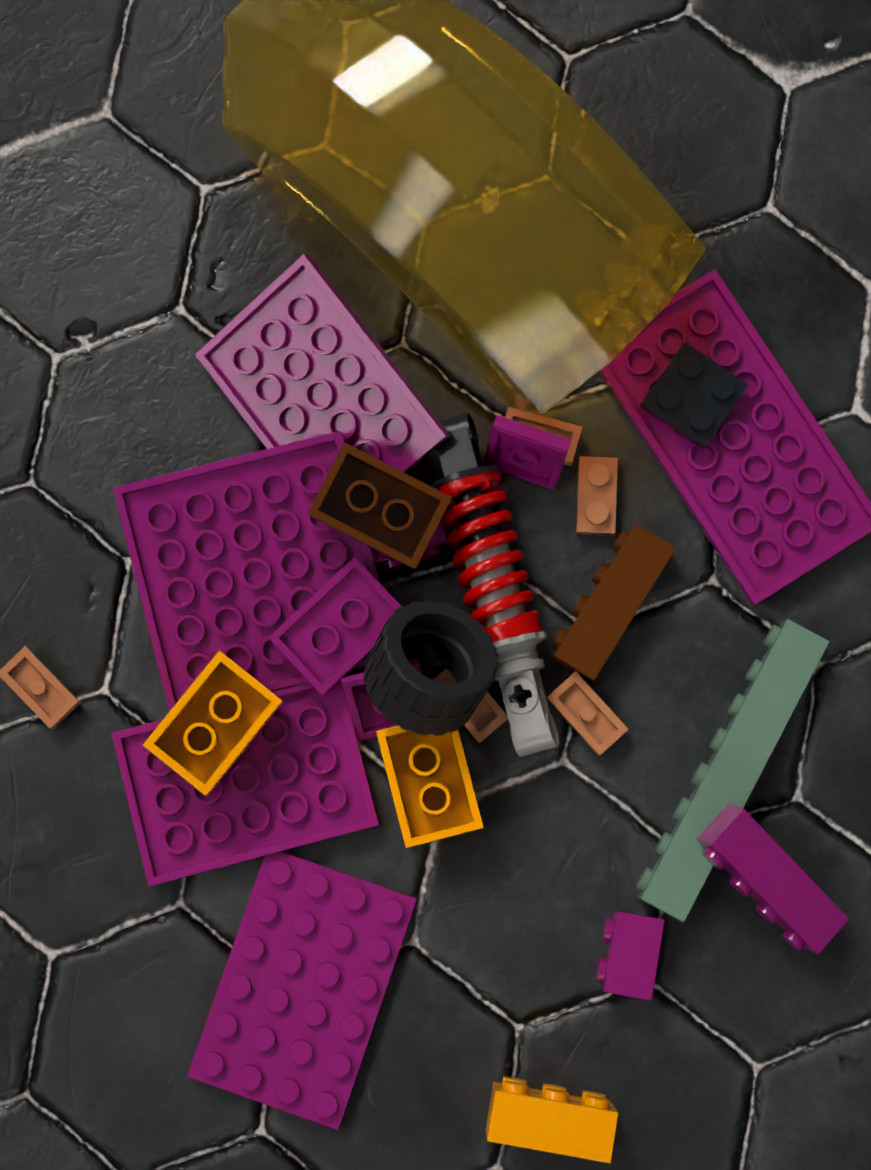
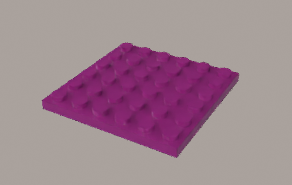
M341 430L113 487L169 712L219 650L270 691L308 682L268 637L355 556L379 581L372 550L369 546L307 515L344 443ZM371 650L349 671L366 667L365 663Z

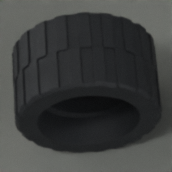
M433 600L411 602L395 610L394 614L390 615L365 663L366 668L363 672L364 681L366 682L365 689L376 709L380 710L390 722L399 725L400 728L416 732L419 735H445L447 732L458 730L461 725L466 724L470 720L488 691L498 671L497 650L492 643L489 633L482 628V625L476 619L474 620L462 609L459 610L450 604L438 603ZM404 653H420L436 659L451 672L456 683H441L427 678L409 663Z

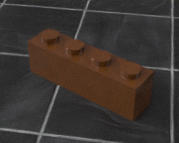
M635 524L630 533L623 529L612 547L614 551L618 552L610 565L603 561L591 580L597 585L590 598L584 594L581 596L571 612L572 615L577 617L570 630L562 627L550 646L557 650L552 660L573 673L576 671L581 678L591 684L676 549L638 524Z

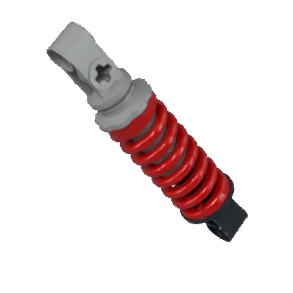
M469 412L441 420L439 422L450 434L436 448L444 477L433 482L430 486L452 497L446 508L448 511L444 513L441 520L445 528L453 530L447 537L449 547L458 550L452 557L453 565L464 570L457 578L458 584L461 588L470 589L463 596V604L467 608L476 609L469 616L474 620L476 619L482 625V628L489 633L492 643L497 650L498 671L495 674L494 681H499L510 722L513 745L519 757L559 747L557 728L550 713L539 672L545 665L543 659L538 658L539 654L536 650V645L545 640L547 634L539 625V613L536 610L525 611L524 603L532 601L534 594L531 590L520 592L518 583L527 581L529 576L526 570L515 572L513 563L523 559V553L520 550L510 551L508 543L517 540V532L515 530H508L499 533L497 525L511 521L512 513L509 510L493 512L492 505L507 500L506 492L500 490L499 482L502 480L503 475L502 467L498 465L484 466L479 448L477 429ZM523 690H529L532 693V697L528 698L526 703L518 702L517 696L521 695Z

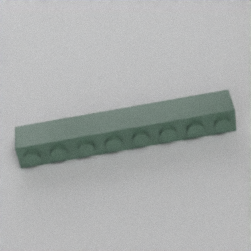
M789 619L782 622L779 627L776 625L771 627L763 642V645L768 647L762 661L755 659L746 674L745 679L750 682L744 695L736 694L727 711V714L731 715L732 718L726 730L720 727L709 745V748L714 750V753L708 764L700 763L692 777L691 783L696 785L691 797L689 799L685 797L681 799L673 814V818L678 821L672 833L664 832L655 848L654 853L660 855L653 869L645 868L636 885V888L641 890L638 896L639 900L680 922L685 921L713 867L703 856L702 853L706 849L696 840L697 837L727 804L740 808L745 806L830 641Z

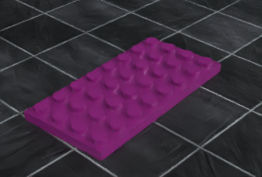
M715 269L587 347L586 353L752 607L871 533L870 500ZM684 342L748 384V387L704 450L640 408L642 401Z

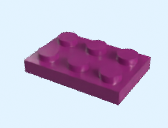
M355 556L268 638L314 688L323 695L373 648L390 615H393L395 610L402 605Z

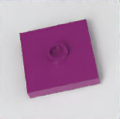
M496 415L483 463L484 466H501L504 474L555 490L571 440Z

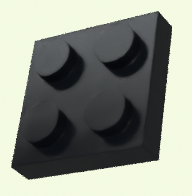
M684 342L642 401L640 408L704 450L742 396L748 384Z

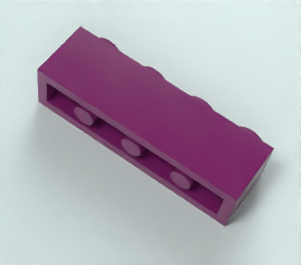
M727 804L697 837L696 840L706 849L702 853L703 856L717 869L721 870L724 868L732 876L729 880L730 884L743 896L748 897L750 895L759 904L755 908L756 911L772 925L777 923L785 931L781 935L782 938L798 952L805 949L818 955L849 920L744 808Z

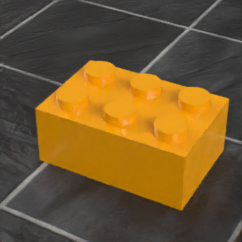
M219 650L144 742L143 746L207 796L269 721L283 701Z
M399 725L376 731L406 848L484 828L458 730L439 736L419 735L413 731H406L400 728Z
M503 1077L502 1083L493 1081L486 1124L487 1141L611 1163L618 1111L612 1102L606 1099L607 1095L583 1091L582 1097L569 1095V1092H566L567 1088L553 1084H543L542 1090L528 1088L526 1080L513 1077Z

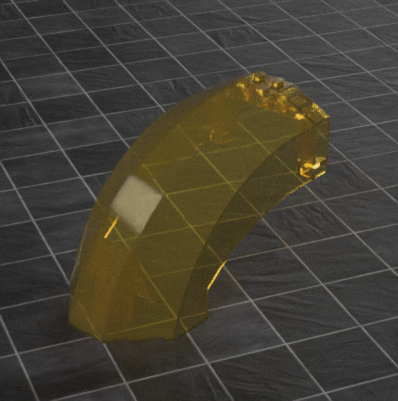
M242 0L224 17V112L222 114V128L273 185L286 183L357 246L428 317L509 407L544 414L613 361L669 304L706 250L701 241L645 174L583 108L512 45L448 0Z

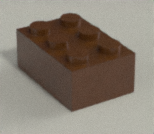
M344 442L307 515L411 569H416L452 497Z

